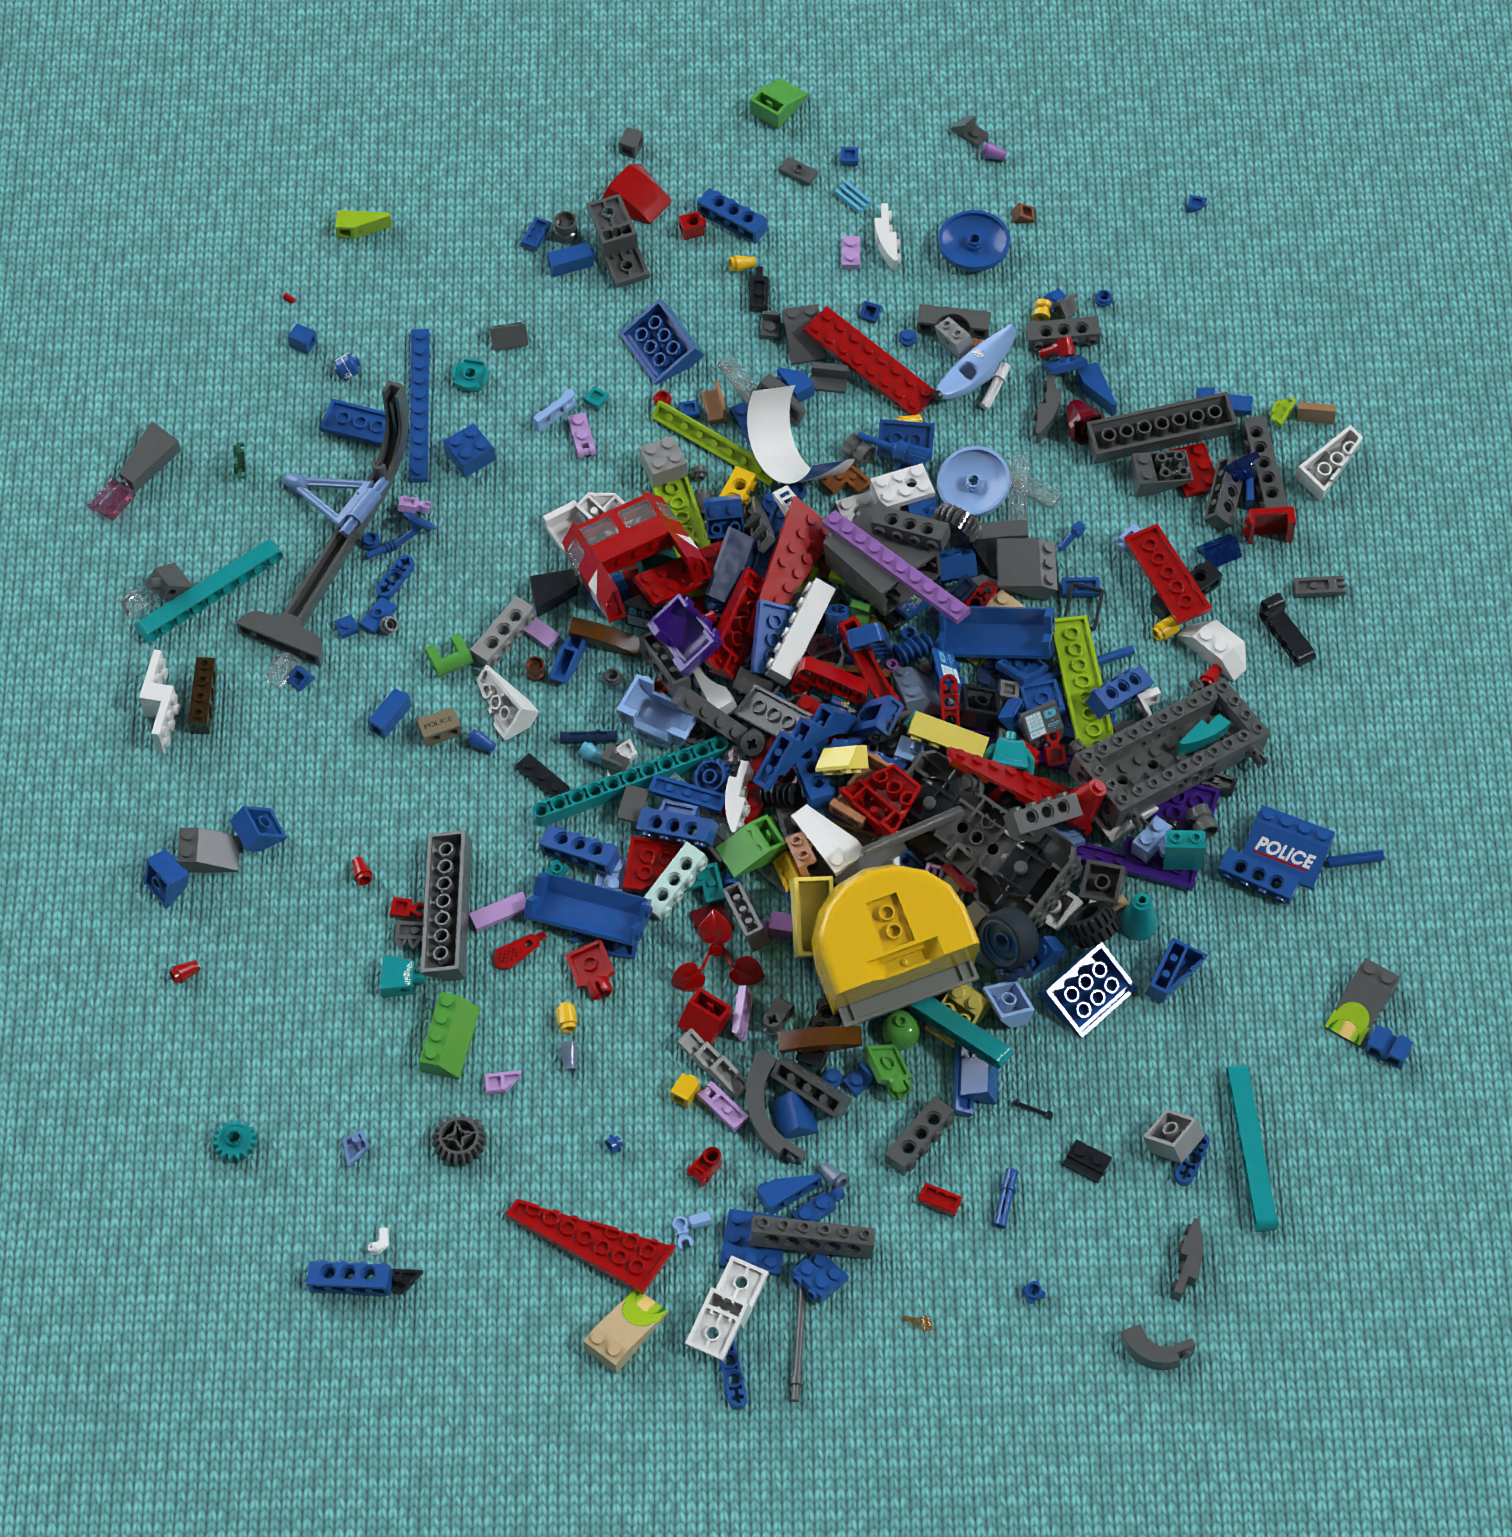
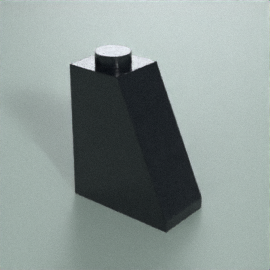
M976 539L971 543V549L976 554L977 564L985 576L997 580L996 539Z
M574 569L530 576L536 616L544 615L578 594L577 587L581 585L579 575L575 576Z

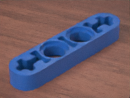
M733 1340L726 1357H733L735 1363L728 1366L721 1360L719 1362L729 1405L735 1410H741L747 1404V1394L735 1341ZM730 1376H737L739 1378V1382L735 1385H731L727 1380ZM738 1390L739 1398H742L741 1403H737L735 1400L734 1391Z

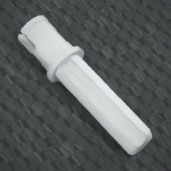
M1001 362L997 372L993 374V380L980 403V407L984 410H988L991 407L1001 385L1005 384V378L1011 369L1008 363Z

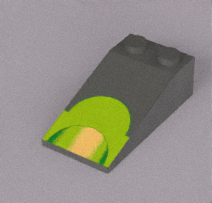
M1365 958L1324 1028L1360 1047L1396 991L1400 976Z

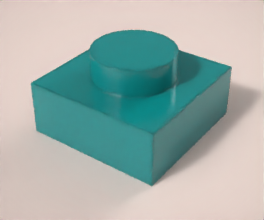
M593 386L584 397V403L600 410L609 399V394Z

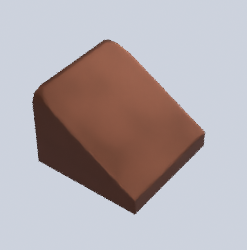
M1019 202L1012 209L1013 223H1034V207Z

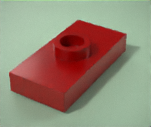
M925 1182L917 1202L955 1217L963 1197Z

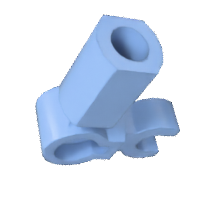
M709 1211L688 1216L689 1218L678 1216L673 1220V1230L676 1237L679 1238L678 1248L680 1251L683 1250V1242H688L690 1248H693V1240L688 1236L690 1233L689 1228L696 1229L712 1225Z

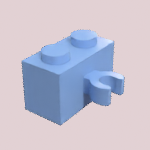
M901 735L893 758L903 760L906 763V767L910 768L912 760L917 754H920L922 751H937V749L927 746L928 744L918 743L910 740L909 737Z
M1156 815L1145 830L1143 829L1132 841L1131 853L1146 864L1158 851L1160 856L1164 858L1166 831L1171 830L1172 826Z

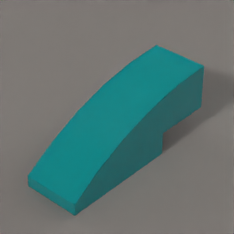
M1218 714L1209 724L1201 720L1178 743L1175 754H1188L1212 745L1227 733L1231 722L1221 714Z

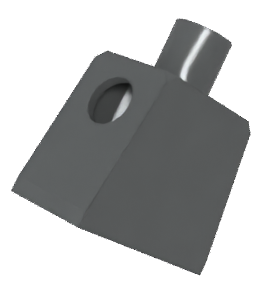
M176 563L156 567L149 579L146 580L147 589H153L159 598L173 600L193 587Z

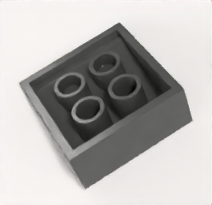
M997 538L995 540L998 588L1047 601L1058 591L1055 543L1039 538Z

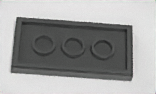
M754 684L733 712L735 717L774 738L777 737L780 731L792 733L800 717L809 719L814 717L813 714L757 684Z

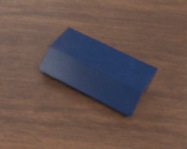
M728 527L705 593L711 602L727 606L744 568H753L758 553L757 541L753 537Z

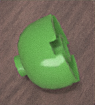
M896 1010L889 1013L881 1026L882 1039L887 1045H895L899 1051L910 1049L911 1046L918 1043L921 1036L920 1023L917 1017L906 1010Z

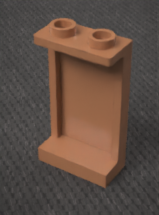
M868 751L869 768L861 769L862 773H855L845 788L855 784L859 779L864 780L871 777L874 772L886 768L893 763H887L880 755L872 754ZM841 793L837 799L833 798L829 803V812L848 824L860 829H864L867 825L866 817L853 810Z

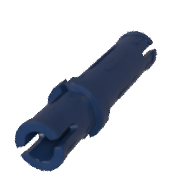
M596 729V731H560V744L584 743L585 741L596 744L605 742L618 743L617 730L600 731V729Z

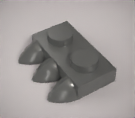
M396 921L395 943L399 949L406 942H409L412 949H415L419 943H422L423 922Z

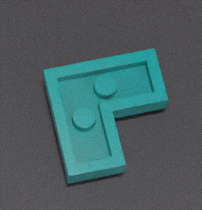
M718 863L707 864L706 868L701 872L699 871L696 875L693 885L687 887L684 892L703 888L708 905L727 900L722 891L724 887Z

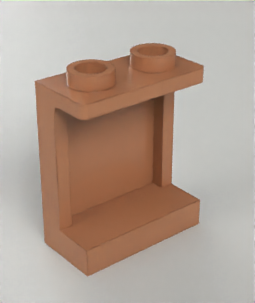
M803 831L785 838L801 876L818 877L810 874L807 866L815 863L817 860Z

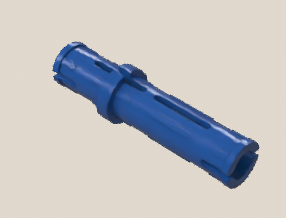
M1014 1168L1006 1169L1004 1183L1000 1187L1001 1196L994 1226L999 1229L1006 1228L1012 1197L1017 1189L1015 1184L1019 1172Z

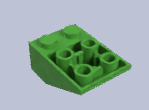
M780 78L760 88L750 99V113L779 129L809 94Z
M765 815L745 825L718 845L715 850L735 879L773 862L786 851V842L769 816Z

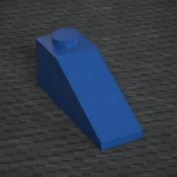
M1091 363L1087 367L1076 369L1074 381L1076 386L1080 387L1082 393L1112 416L1116 415V401L1098 363Z
M815 1174L773 1179L770 1182L766 1181L758 1187L757 1199L768 1214L774 1215L821 1186V1176Z

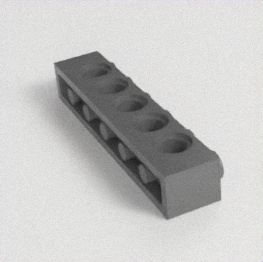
M1265 415L1243 418V424L1240 426V435L1245 440L1243 442L1244 451L1248 452L1249 455L1247 456L1248 466L1253 469V482L1256 483L1255 494L1260 499L1259 508L1288 507Z
M753 1214L749 1245L871 1259L875 1246V1228Z

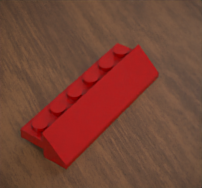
M750 567L744 568L716 626V629L722 634L720 639L723 645L704 662L710 667L709 672L730 680H735L738 670L752 646L753 640L745 634L751 614L754 612L757 603L756 599L762 588V582L765 579H761Z

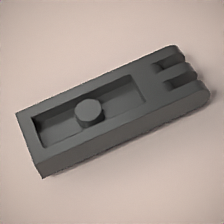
M1344 576L1294 578L1296 598L1346 595Z

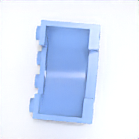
M639 674L634 678L617 708L620 720L623 724L627 722L630 725V731L647 742L665 748H672L673 745L681 747L698 720L670 703L672 698L665 693L654 691V681L651 678Z

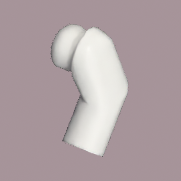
M379 1228V1240L368 1245V1251L372 1255H379L389 1246L388 1228Z

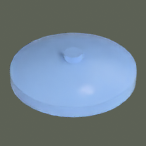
M982 446L965 447L951 454L942 464L937 477V489L943 503L956 505L972 514L973 517H981L996 510L1005 501L1011 486V475L1005 460L994 450Z

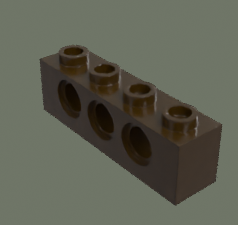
M196 657L188 717L191 734H210L218 673L215 658Z

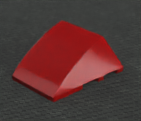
M629 164L607 186L602 197L604 199L620 194L631 220L649 225L672 202L670 197L642 164Z
M892 764L874 772L871 777L857 780L855 784L849 787L839 788V791L853 810L866 817V822L881 835H891L896 833L922 786L896 764Z

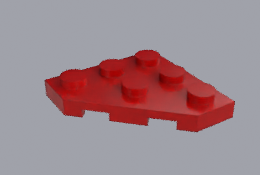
M631 836L622 890L642 893L652 887L684 844Z

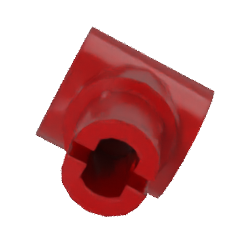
M1072 336L1059 338L1052 346L1040 349V357L1046 359L1053 356L1061 358L1075 355Z

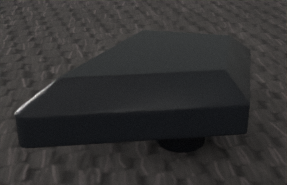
M392 1269L394 1275L391 1291L404 1295L423 1275V1270Z

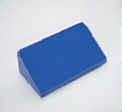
M1009 698L998 716L1000 722L1009 731L1016 733L1019 728L1020 714L1026 712L1023 700L1021 698Z
M598 937V940L602 939L608 956L635 959L638 942L630 946Z

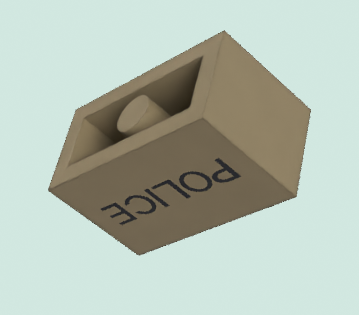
M453 707L442 709L437 713L424 715L417 719L418 730L425 747L462 735Z

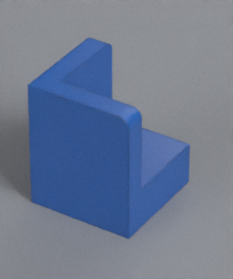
M296 324L288 335L289 346L309 354L317 343L316 332Z

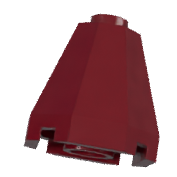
M1080 399L1071 401L1067 405L1070 439L1074 442L1076 440L1080 445L1087 444L1086 422L1103 419V414Z

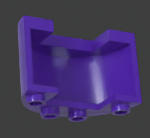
M678 594L646 625L653 635L665 643L675 658L672 661L679 671L686 676H690L723 645L720 639L722 634L715 627H712L713 622L707 616L703 617L694 607L695 603L688 596L684 598L681 594Z

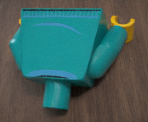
M1013 731L1005 732V738H998L997 742L991 744L983 754L982 758L994 760L1005 766H1011L1017 770L1034 775L1035 759L1030 750L1026 748L1025 742L1016 740V733Z

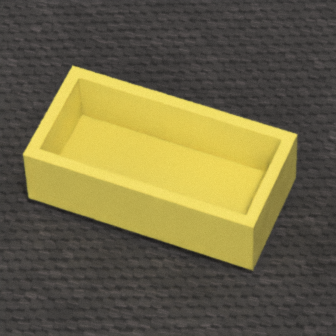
M919 711L914 713L906 734L910 736V740L918 743L921 741L928 742L927 746L937 750L940 747L948 750L951 746L983 757L989 741V737Z
M833 876L794 877L790 880L794 958H814L811 939L818 911L834 889Z

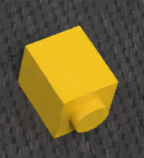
M682 1073L670 1091L671 1100L688 1109L696 1098V1094L700 1091V1081L693 1075Z

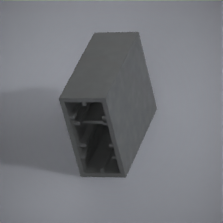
M878 501L869 509L864 507L857 511L851 521L932 581L942 574L939 551L914 546L910 543L896 541L872 533L871 520L878 506H886L881 501ZM832 532L826 535L823 542L826 565L884 616L915 594Z

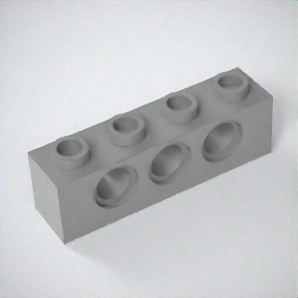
M516 596L470 649L472 659L483 666L488 665L490 668L497 665L501 656L511 649L513 642L522 636L524 627L534 622L536 617L534 607Z

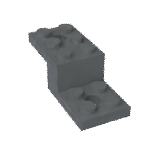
M620 194L587 203V211L598 234L599 249L616 288L650 278V273L638 248L637 232ZM607 212L613 213L612 216H606L604 214ZM625 265L631 266L630 269H624L623 267Z

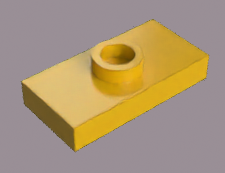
M785 851L773 861V864L788 893L790 892V880L794 877L802 876L791 853Z

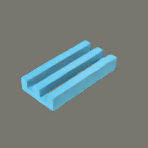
M845 181L844 185L841 184L839 189L836 188L834 190V194L858 214L871 205V200L849 181Z

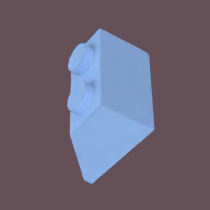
M1018 981L1002 982L982 988L1000 1021L1010 1028L1029 1023L1035 1009Z

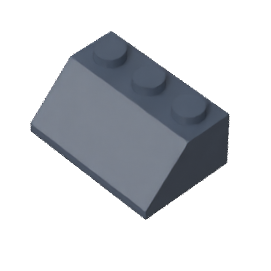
M902 667L891 671L894 691L899 696L902 704L905 705L906 711L917 710L929 716L940 713V698L930 677L911 667Z

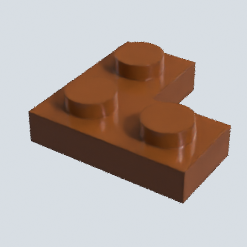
M852 464L841 475L823 478L820 481V485L833 496L846 485L858 495L870 488V479Z

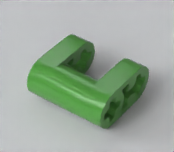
M459 633L450 637L452 646L456 651L455 653L441 658L434 644L424 648L426 656L438 677L473 663L471 653Z

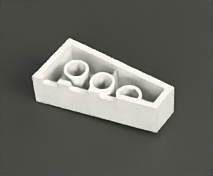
M1351 425L1302 463L1298 467L1295 478L1321 502L1358 450L1363 436Z

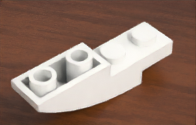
M888 203L881 204V218H874L876 243L883 259L893 271H897L898 264H901V253H897V250L900 249V239H897L896 232H893L892 225H889V221H892V210L888 211Z
M741 760L737 777L729 776L726 786L725 809L732 834H735L745 826V817H748L750 812V805H748L746 796L748 793L747 784L749 780H752L753 769L749 761Z

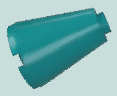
M1145 893L1134 895L1119 919L1121 931L1128 938L1136 941L1149 939L1157 931L1159 923L1152 900Z

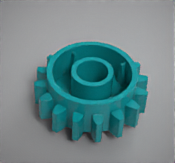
M230 1119L228 1125L224 1122L222 1123V1129L216 1128L217 1134L213 1135V1147L217 1156L221 1155L223 1161L228 1159L230 1163L233 1161L240 1163L244 1158L247 1160L249 1154H254L253 1147H257V1142L255 1141L257 1140V1135L254 1133L253 1126L249 1127L247 1121L242 1124L241 1120L238 1119L236 1123H233V1120Z

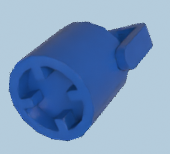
M831 604L827 606L824 612L825 631L830 635H834L835 647L839 646L840 642H842V637L838 632L839 623L849 619V608L843 604Z

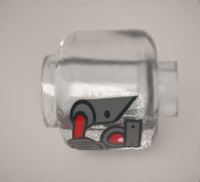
M739 746L730 747L723 755L724 761L728 763V767L733 769V772L730 773L733 776H737L741 760L748 761V755Z

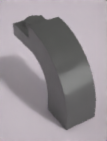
M1141 1324L1121 1331L1120 1337L1124 1348L1136 1362L1155 1370L1179 1368L1180 1358L1184 1360L1191 1357L1196 1346L1192 1338L1168 1347L1158 1346L1147 1338Z

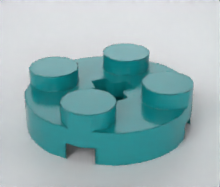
M466 358L464 362L455 364L452 370V378L457 389L467 392H480L488 382V369L479 359ZM470 372H472L474 376L468 377L466 375H469Z

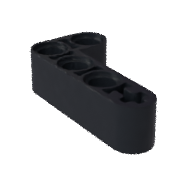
M1275 593L1261 601L1259 617L1297 667H1301L1316 659V653L1285 613L1286 603L1282 595Z

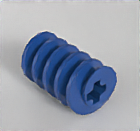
M922 632L919 636L915 635L913 639L908 638L906 642L902 641L899 645L895 644L893 646L894 658L900 662L901 667L902 661L909 665V658L913 662L916 661V655L919 659H922V652L929 656L928 650L932 651V648H935L930 636Z

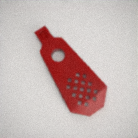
M544 931L537 935L529 934L496 949L493 963L498 970H510L538 948L540 941L546 938L547 935ZM532 943V946L527 947L525 944Z

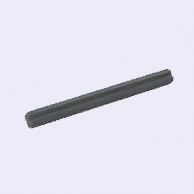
M961 806L951 808L863 846L861 854L864 858L870 857L963 816L964 810Z

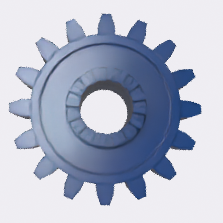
M710 757L708 761L704 759L703 763L698 764V768L693 772L695 775L692 781L695 782V786L719 793L726 792L729 776L734 777L730 774L733 772V769L720 758Z

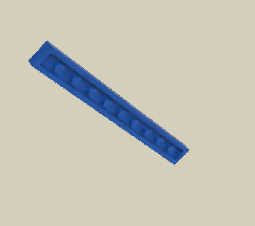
M411 329L410 483L428 482L429 329Z

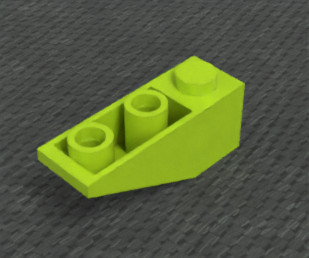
M338 210L335 225L337 238L355 239L391 227V213Z

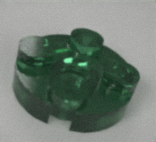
M236 442V445H233V458H237V463H233L234 476H238V479H245V474H242V472H245L244 449H241V447H244V442Z

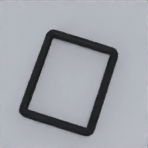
M1073 582L1070 585L1063 617L1068 615L1074 586L1101 592L1093 627H1090V630L1094 631L1098 623L1104 590Z

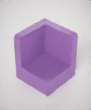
M772 911L768 925V937L791 940L792 914Z

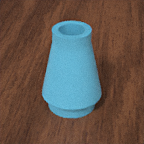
M585 741L578 755L581 756V759L601 765L603 753L591 742L587 743Z

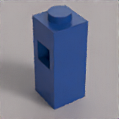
M588 242L547 253L548 266L553 277L594 266L593 259L596 258L594 249L589 247Z
M394 688L369 718V730L385 739L412 707L409 694Z

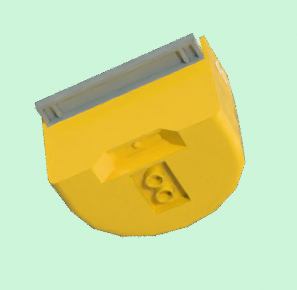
M895 864L863 869L839 883L818 911L811 939L815 968L832 1013L837 1015L839 1012L845 1028L858 1025L979 980L974 963L980 942L967 909L950 884L927 870Z

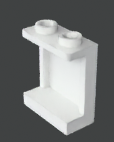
M575 500L543 516L545 529L565 558H567V554L561 542L573 522L578 525L586 521L575 506L577 504ZM598 537L587 541L588 544L593 545L598 542Z

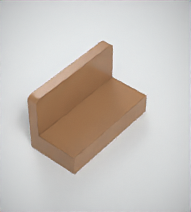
M715 381V389L701 392L709 425L727 422L726 406L719 381Z
M1299 402L1297 421L1334 424L1336 415L1335 405Z

